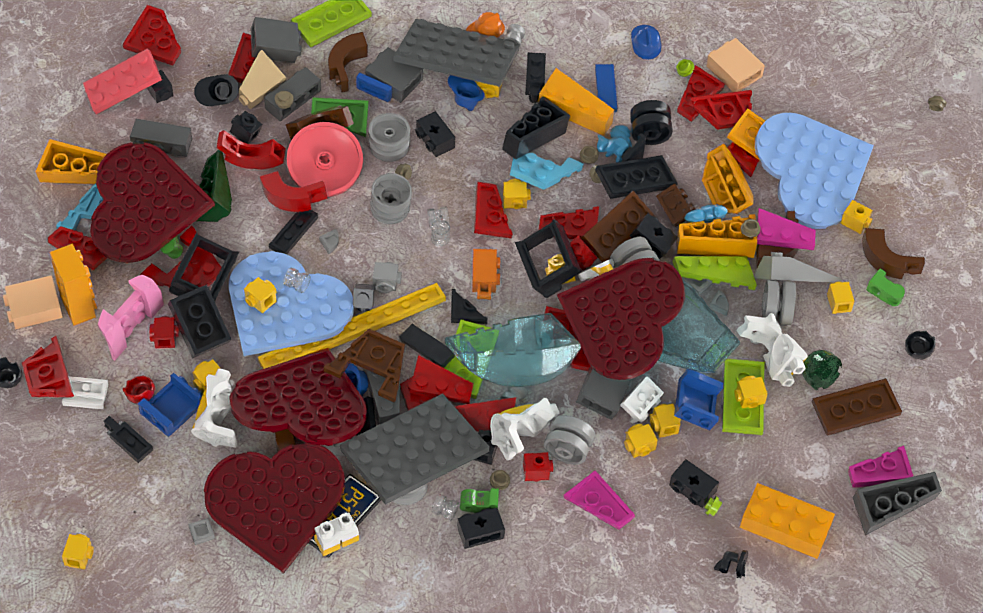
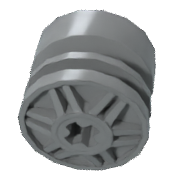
M396 173L380 175L374 181L371 190L370 211L378 221L385 224H396L407 217L410 211L412 187L409 181Z

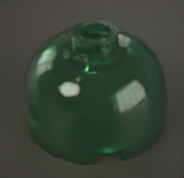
M828 350L813 351L803 362L806 369L802 375L804 380L815 390H818L820 387L826 389L838 379L840 375L838 372L839 366L842 368L841 359Z

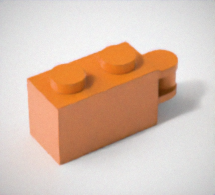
M473 249L472 292H477L478 300H491V293H496V285H500V273H496V269H500V257H497V249Z

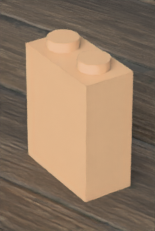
M735 38L730 42H725L719 49L711 51L708 55L706 67L725 83L732 92H738L763 76L765 65Z
M52 275L5 286L6 294L3 295L5 307H10L7 315L9 323L14 322L15 329L62 318Z

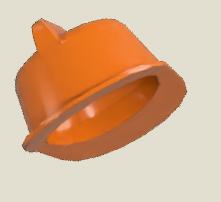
M492 12L481 14L476 21L466 28V31H475L479 34L495 36L497 38L505 30L499 13Z

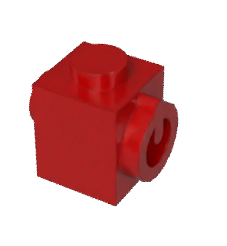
M579 236L570 242L578 264L584 271L594 263L597 256Z
M174 317L154 318V324H150V342H154L155 348H175L176 337H179V328L175 325Z
M548 452L524 453V481L537 482L549 480L550 472H553V460H549Z

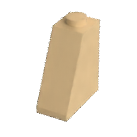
M263 50L258 53L239 89L238 98L244 106L247 105L250 110L262 102L270 91H274L280 84L286 81L285 75Z

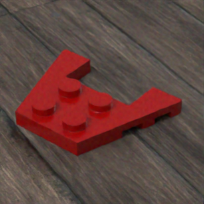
M190 226L180 236V241L188 247L197 232L195 228ZM197 247L181 279L198 287L205 285L209 287L216 280L222 267L212 253ZM181 261L167 274L151 263L140 275L152 279L156 282V285L170 287Z

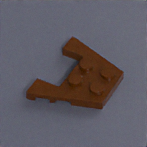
M368 329L352 342L348 349L343 353L340 352L335 360L331 363L328 362L324 366V372L340 379L348 365L353 363L386 378L378 391V396L395 403L405 344Z

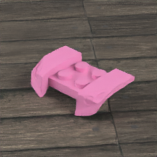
M144 275L137 276L128 281L135 291L113 316L104 309L100 315L98 327L107 341L111 357L114 361L127 348L126 338L131 335L134 327L144 320L145 315L152 319L164 305L161 290L152 279Z

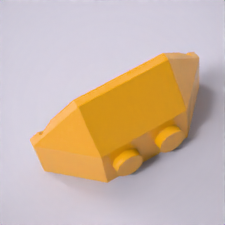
M723 143L707 154L702 182L712 204L723 205L727 208V213L738 214L753 205L754 196L739 164L726 145Z

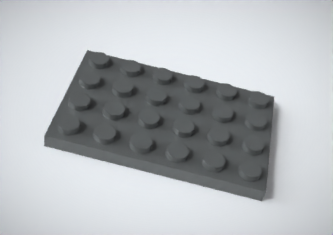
M415 19L394 54V62L500 87L520 49V44H516L512 40L503 41V39L495 36H487L475 31L470 32L458 27L453 28L441 23Z
M441 394L340 444V450L386 505L488 453L489 445L445 395Z

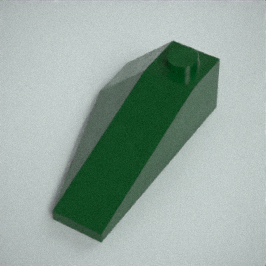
M217 150L207 158L200 176L203 180L199 184V187L214 201L215 206L196 221L218 222L231 213V191L224 155L220 150Z

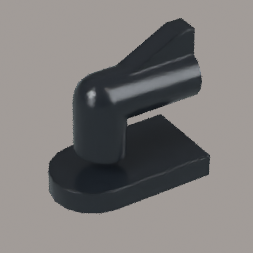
M743 550L740 558L739 553L725 552L723 558L714 566V570L728 573L732 561L738 563L736 567L737 578L745 577L748 551Z

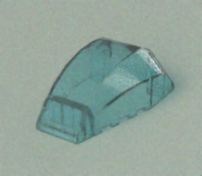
M683 280L685 287L684 304L678 315L667 325L661 327L664 335V348L658 361L688 370L715 373L740 345V341L722 323L717 314L708 307L703 298L696 293L695 289Z
M552 313L513 318L508 320V324L501 325L499 322L493 324L491 329L484 330L481 327L476 329V333L470 335L468 332L445 338V344L469 371L483 380L510 387L535 386L553 380L568 368L581 349V344Z

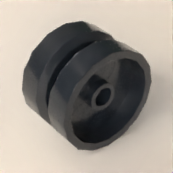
M646 100L634 105L630 110L631 135L636 142L638 135L641 133L646 137L645 145L661 144L672 136L671 109L665 102Z

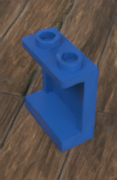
M687 368L678 379L674 416L710 431L719 421V416L715 415L717 395L723 389V382Z
M175 373L170 375L171 381L149 401L143 398L138 403L140 414L167 437L172 435L197 412L202 399V393L197 388L189 386L185 378L182 376L178 377Z

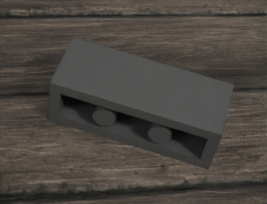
M304 67L264 97L265 109L281 122L321 91V79ZM280 91H288L293 95V103L287 109L279 108L275 103V95Z
M135 119L130 134V141L133 144L150 143L163 150L166 154L187 157L192 142V132L189 127Z

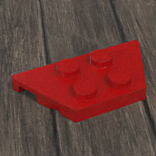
M752 90L692 97L688 103L717 130L733 128L745 111L752 109V103H750Z
M57 336L51 338V344L44 349L40 347L32 356L22 362L31 397H74Z

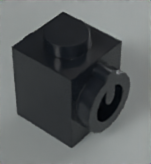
M244 111L241 115L237 114L232 119L230 132L242 142L249 144L259 135L263 124L257 120L255 115Z

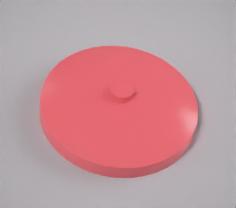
M318 122L301 129L289 144L287 168L292 180L298 187L323 181L327 197L336 196L350 189L359 178L362 170L363 153L356 137L341 125L330 122Z

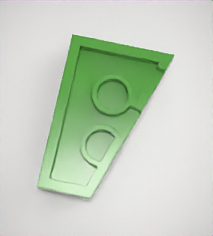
M313 97L311 113L340 105L341 107L348 106L354 124L344 128L366 137L369 101Z

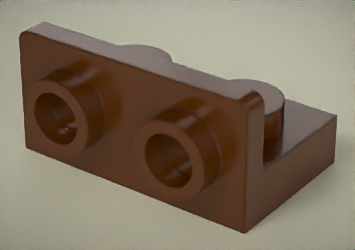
M676 184L656 195L674 227L686 221L685 215L696 210L691 202H687L686 198H688L685 190L683 188L679 189Z

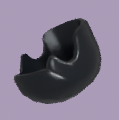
M915 331L909 334L905 340V350L914 359L924 360L935 351V337H932L927 331Z
M6 357L0 358V387L13 388L21 381L22 370L17 362L11 363Z

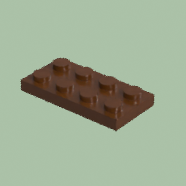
M632 191L583 235L581 239L603 263L610 260V256L619 245L632 239L629 235L644 216L648 213L651 216H656L638 195Z
M886 378L813 398L811 402L827 436L897 417L902 413Z

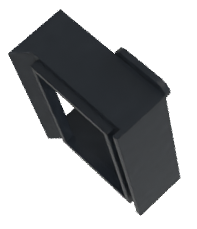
M555 219L524 240L515 242L532 288L545 298L562 289L561 284L582 272L564 226ZM554 237L566 265L540 280L529 251L547 239Z
M196 232L171 281L169 292L179 297L200 288L181 279L196 248L199 247L225 260L210 290L214 301H216L233 264L236 262L239 251L227 249L198 235Z

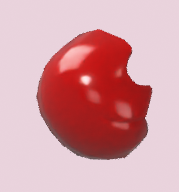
M144 375L136 376L131 380H127L126 387L122 388L130 402L138 404L143 398L147 401L152 398L155 392V384L149 377Z

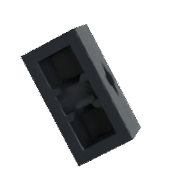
M436 111L416 120L415 132L417 137L425 142L427 150L429 152L432 151L435 157L455 148V135Z
M649 213L640 220L629 235L631 238L644 237L659 260L667 254L678 238L671 229L666 228L656 217L651 216Z
M685 459L671 475L669 486L676 493H681L687 497L692 504L703 508L708 499L712 498L717 492L719 481Z
M498 507L494 509L486 508L475 514L467 513L457 520V529L464 549L504 539L505 527Z

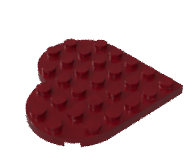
M145 142L144 144L125 143L107 153L97 168L96 185L103 201L97 206L92 215L90 234L94 245L105 257L121 263L138 262L149 258L215 206V203L163 150Z
M640 258L557 294V297L590 366L604 377L626 380L646 373L659 360L664 348V335L661 327L671 322L680 312L685 300V287L681 275L671 264L665 261H656L654 258Z
M329 348L250 373L241 378L230 393L231 412L242 425L250 429L272 433L288 429L296 438L304 442L332 446L352 439L360 432L366 422V404L345 372L340 379L324 372V366L336 359Z
M307 442L305 444L289 445L278 451L271 459L257 452L247 451V453L232 454L217 463L209 473L204 486L205 507L211 518L221 528L284 574L316 534L315 527L324 523L339 505L345 490V475L339 460L330 450L321 445Z

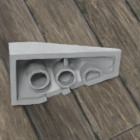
M771 252V256H763L754 274L755 279L842 282L841 278L791 257H783V253Z

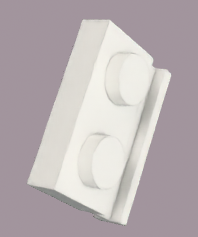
M69 376L74 397H64L62 399L63 406L104 408L108 380Z

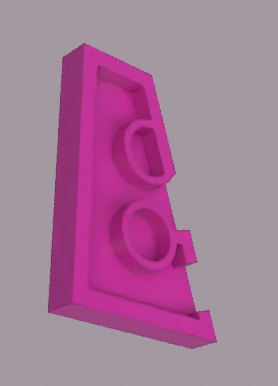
M758 209L757 222L760 226V233L757 235V244L814 250L816 230L763 209Z
M904 445L898 447L894 452H885L881 457L867 459L849 466L848 469L853 488L873 486L913 477Z
M593 471L563 495L566 500L618 530L635 518V514L596 471Z

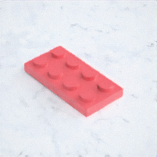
M146 49L87 80L83 85L92 109L97 115L162 79L150 50Z

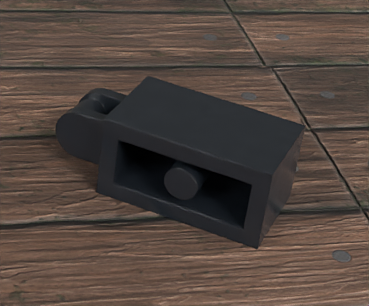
M527 53L525 95H529V101L532 103L539 101V93L545 85L546 53Z

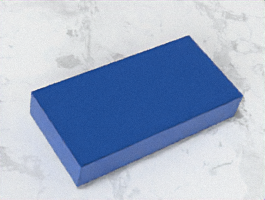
M359 72L356 77L357 89L390 102L392 99V86Z

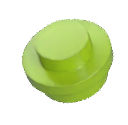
M682 59L676 66L677 73L681 77L689 76L694 70V63L691 60Z
M715 496L714 499L711 497L708 499L704 506L706 509L705 514L714 516L722 505L719 497Z

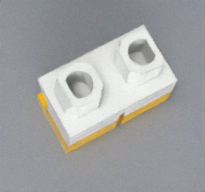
M344 513L338 518L329 522L326 521L320 524V526L315 527L317 535H314V540L323 556L339 550L340 544L343 548L359 541L358 528L350 513Z

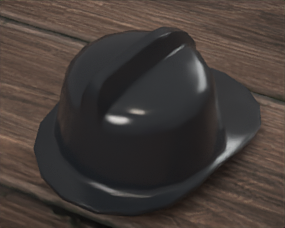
M228 74L205 77L197 82L194 88L196 100L204 106L228 104L239 93L237 80Z

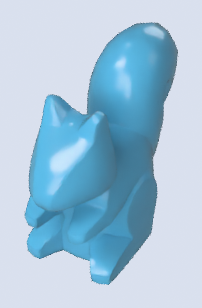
M624 125L614 126L610 131L611 139L598 135L597 150L599 152H607L606 157L615 154L617 156L616 162H621L623 160L621 156L630 146L632 147L631 140L629 139L631 131Z
M706 205L687 213L685 220L688 222L704 221L705 223H710L714 219L722 220L728 210L723 205Z

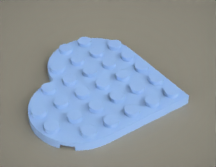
M780 113L767 119L756 135L755 153L762 163L761 166L770 175L779 179L778 198L785 208L784 211L786 213L787 211H795V219H798L799 224L812 229H826L841 222L844 211L856 196L874 145L797 113Z
M270 251L250 255L234 268L229 278V293L243 356L332 338L344 330L346 324L349 321L351 322L354 314L352 293L342 281L320 273L306 275L303 266L287 254ZM258 277L263 281H270L277 291V302L263 313L255 307H250L245 301L244 288Z

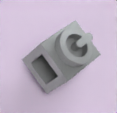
M375 262L373 272V285H375V289L381 293L396 291L397 284H401L402 272H398V264Z

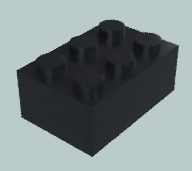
M207 285L169 301L168 306L192 359L231 341L230 334Z

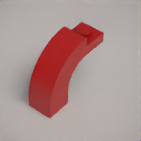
M225 130L219 132L216 147L225 154L227 162L238 167L259 170L270 169L283 164L286 150L284 146L274 139L262 144H247L239 141Z
M278 171L260 176L266 198L279 209L290 212L312 210V203L328 199L323 181L304 187H291L281 180Z

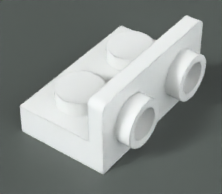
M646 376L620 406L632 417L630 420L632 424L638 421L641 423L649 416V409H654L661 402L659 398L664 392Z

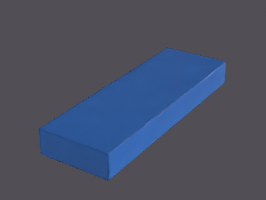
M595 64L597 98L613 108L614 112H617L614 64Z

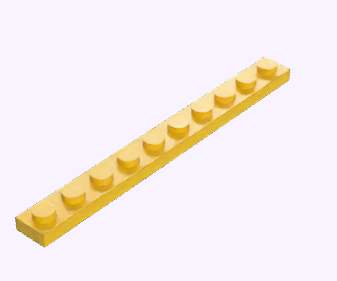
M437 283L352 317L351 322L349 321L346 324L344 330L332 338L273 350L258 356V362L262 369L326 348L330 350L358 338L368 329L378 330L445 302L446 296Z

